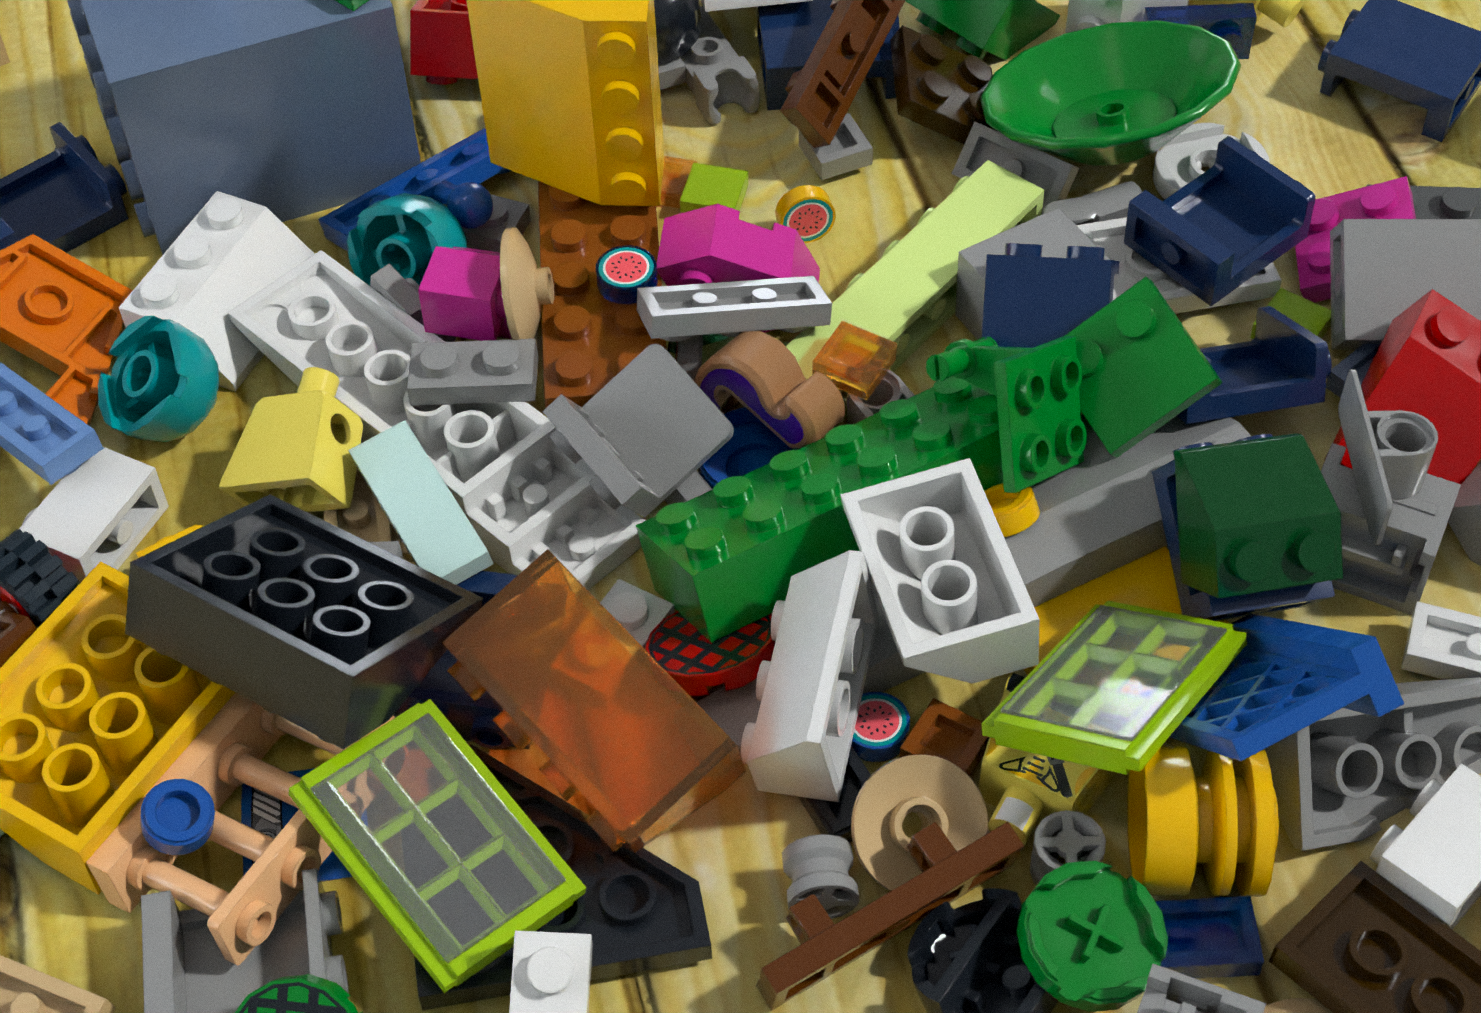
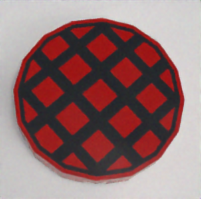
M678 611L667 616L651 631L645 647L655 682L671 692L689 696L709 695L707 686H716L724 683L726 691L747 685L757 679L761 662L763 660L771 661L776 642L771 638L772 614L712 643Z

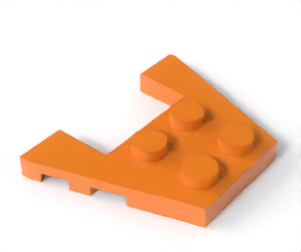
M32 234L0 250V341L60 375L61 377L45 394L90 426L98 405V383L101 372L108 375L114 356L108 353L114 341L125 328L119 307L133 290Z

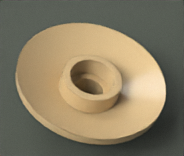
M510 227L503 231L500 244V279L506 320L512 340L534 339L539 327L542 305L553 304L554 302L553 277L549 267L537 268L528 243L516 227Z
M931 755L899 757L878 768L867 779L858 793L851 817L853 845L859 861L866 872L878 884L889 891L894 890L922 873L907 849L911 839L904 834L902 829V823L907 814L914 812L919 816L922 825L921 830L936 822L957 851L989 833L987 808L980 790L967 773L948 760Z

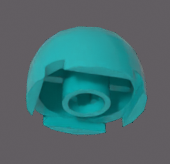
M402 193L378 201L364 209L357 216L360 217L357 226L349 231L347 239L349 263L354 274L369 286L371 275L387 264H390L404 279L411 278L420 286L436 246L467 248L466 237L461 225L446 206L431 197Z
M144 316L128 325L114 341L108 354L118 358L113 365L111 376L101 372L98 383V406L106 424L136 439L168 442L192 433L209 415L217 400L219 369L212 350L203 338L173 320H163L156 316Z

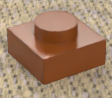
M933 698L900 747V757L908 755L940 757L957 765L970 777L984 756L989 737L982 735L981 723L983 721Z

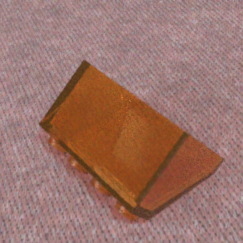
M548 549L442 642L456 661L447 670L451 677L474 702L485 693L501 710L492 719L493 722L520 751L529 743L539 751L547 762L538 770L566 801L578 793L594 811L585 821L613 852L625 844L633 853H636L721 795L746 772L737 744Z

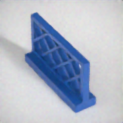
M1248 614L1231 623L1233 624V630L1246 633L1247 645L1170 735V738L1242 761L1341 708L1381 717L1404 705V701L1375 636ZM1160 686L1138 698L1149 700Z

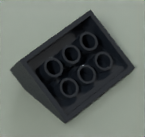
M269 494L131 561L125 634L150 646L159 654L168 656L197 671L212 682L223 685L259 704L268 712L277 714L317 735L321 740L334 744L344 750L387 722L478 614L481 610L483 598Z

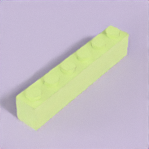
M987 160L970 177L964 176L961 178L952 193L936 208H929L922 215L917 226L903 239L893 241L886 248L882 258L865 274L859 273L850 281L846 291L832 303L830 325L809 327L807 330L799 333L791 342L783 343L796 357L806 379L815 372L826 375L841 392L845 403V416L843 420L847 418L848 381L853 374L868 367H882L894 372L955 313L959 251L1042 215L1044 189Z

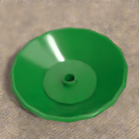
M1161 20L1116 22L1068 32L1024 50L994 72L980 97L986 123L1014 142L1078 163L1093 166L1118 165L1136 161L1157 152L1226 98L1233 89L1241 69V64L1229 41L1202 27Z

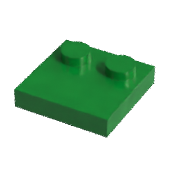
M1146 276L1065 335L1076 336L1077 358L1082 366V381L1079 387L1081 412L1110 455L1116 458L1223 383L1157 287Z

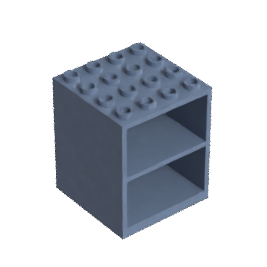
M335 0L67 1L80 45H82L84 59L93 86L96 88L97 100L107 130H109L119 165L121 164V170L131 200L139 198L144 200V202L134 204L144 238L156 235L162 255L216 191L265 206L281 222L347 204L421 163L394 9L390 0H369L355 11L348 9Z

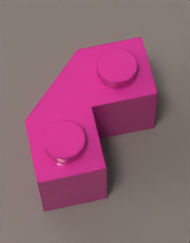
M720 204L664 218L656 271L667 286L814 276L819 283L820 268L796 229L774 222L771 230L739 220V210ZM778 329L759 330V331H762V332L765 333V332H769V331H773V330H778Z
M436 246L418 289L425 332L480 341L497 340V337L512 339L502 298L500 253L465 247L450 248Z

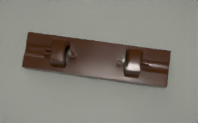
M832 0L830 8L834 11L803 69L794 72L785 87L789 95L780 110L788 121L800 130L803 137L814 148L831 144L905 0Z
M936 822L913 834L910 843L907 845V849L922 873L852 915L834 924L814 894L791 906L786 920L801 945L762 967L760 979L757 981L756 987L771 1011L922 921L943 902L952 903L1012 867L1024 847L1023 843L1009 822H1006L957 851Z

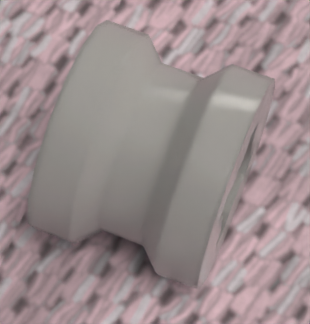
M1065 810L1052 813L1044 818L1035 830L1030 863V874L1033 883L1037 885L1044 875L1064 865L1057 860L1058 856L1065 858V863L1098 861L1102 863L1106 846V839L1102 828L1092 818L1081 812Z
M811 835L797 839L787 845L782 852L784 873L792 879V884L787 889L788 910L791 906L811 894L817 897L831 919L843 916L854 910L859 903V892L857 883L848 874V871L853 866V852L851 844L846 839L835 835Z

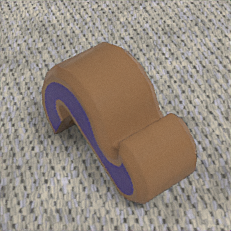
M762 331L741 332L711 356L698 369L694 379L695 383L723 414L732 411L741 403L788 447L794 450L801 449L822 439L845 416V403L841 392L826 375L815 372L806 379L792 352L781 341Z

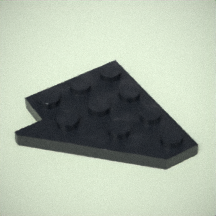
M469 745L586 886L585 894L575 900L572 906L536 931L591 934L593 944L591 980L712 959L711 941L699 881L474 745ZM460 797L448 799L425 815L460 859L493 838ZM398 807L399 814L403 812L401 807ZM414 823L401 830L405 876L417 890L449 867ZM503 849L471 871L506 916L538 894ZM459 879L426 901L461 946H464L494 925L493 921ZM514 947L459 986H454L445 993L414 955L418 997L422 1011L510 995Z

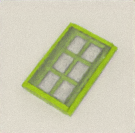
M1107 601L1104 605L1096 604L981 723L982 735L995 738L996 745L1124 775H1127L1131 770L1140 772L1247 645L1246 633L1233 630V624L1112 601Z
M431 699L423 704L418 703L305 774L301 777V781L289 788V796L444 993L454 986H459L514 947L515 930H538L572 906L573 902L586 892V886Z

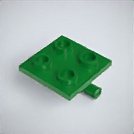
M1063 336L1034 348L998 347L996 341L991 337L986 339L981 337L976 341L960 339L951 342L944 352L931 355L927 359L926 371L932 380L938 381L940 379L941 382L954 376L997 397L1004 492L1017 493L1084 462L1087 433L1085 425L1081 420L1079 387L1082 381V366L1077 358L1076 336Z

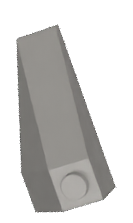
M1481 677L1396 683L1404 705L1381 717L1341 708L1265 748L1264 750L1267 753L1271 768L1273 787L1277 797L1278 817L1294 848L1304 851L1362 841L1382 830L1379 823L1406 808L1411 809L1421 791L1432 779L1444 784L1461 763L1479 775L1481 773Z

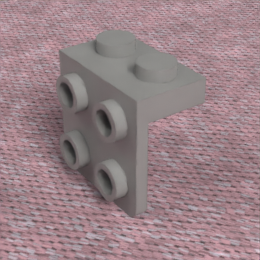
M651 344L646 347L583 407H580L561 394L542 411L557 428L550 435L557 447L575 464L583 458L596 474L589 483L597 494L614 510L622 504L643 517L652 512L724 446L734 433L732 423L672 355L659 344Z

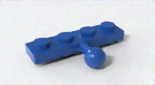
M484 128L318 220L326 239L348 252L347 239L349 231L357 226L358 219L360 218L357 216L364 209L378 201L402 193L431 197L439 203L446 205L459 221L461 227L467 229L478 228L490 219L493 212L491 194L480 183L496 174L508 173L511 170L490 162L486 129Z

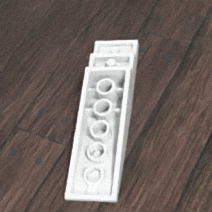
M322 250L228 312L230 321L297 386H299L303 371L306 368L318 367L334 373L340 380L335 398L357 414L363 423L361 443L406 420L489 551L491 559L509 574L558 580L562 611L642 547L636 525L646 520L622 504L616 510L611 508L589 483L596 476L594 471L583 458L575 464L557 447L550 437L557 428L545 415L526 401L411 406L407 392L412 343L445 341L434 333L425 332L422 324Z

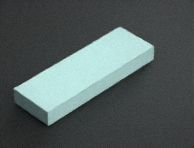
M406 420L348 450L355 465L418 567L457 585L494 564L489 551Z

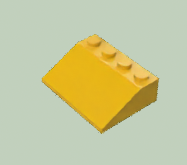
M466 0L490 162L599 205L660 206L664 168V142L654 0Z
M101 561L0 668V829L43 863L98 895L102 890L88 868L86 861L235 694L229 688L212 682L197 671L168 656L159 654L150 646L125 634L129 576Z

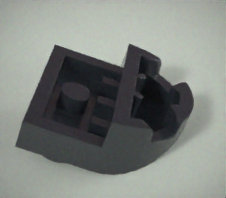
M986 888L982 890V900L962 905L956 909L949 902H943L932 910L916 928L910 940L907 955L912 968L915 988L927 1013H1051L1058 1003L1056 998L1037 984L1022 960L1017 935L1022 903L1017 892L1000 888Z

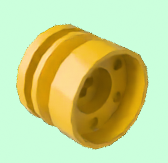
M1164 743L1140 772L1133 770L1129 772L1127 787V838L1131 876L1144 885L1151 896H1185L1189 894L1197 863H1203L1208 887L1213 896L1229 895L1234 878L1242 896L1261 897L1267 895L1272 880L1275 852L1277 850L1279 817L1271 768L1264 749L1242 761L1233 759V763L1231 758L1207 750L1201 776H1195L1191 756L1185 744Z

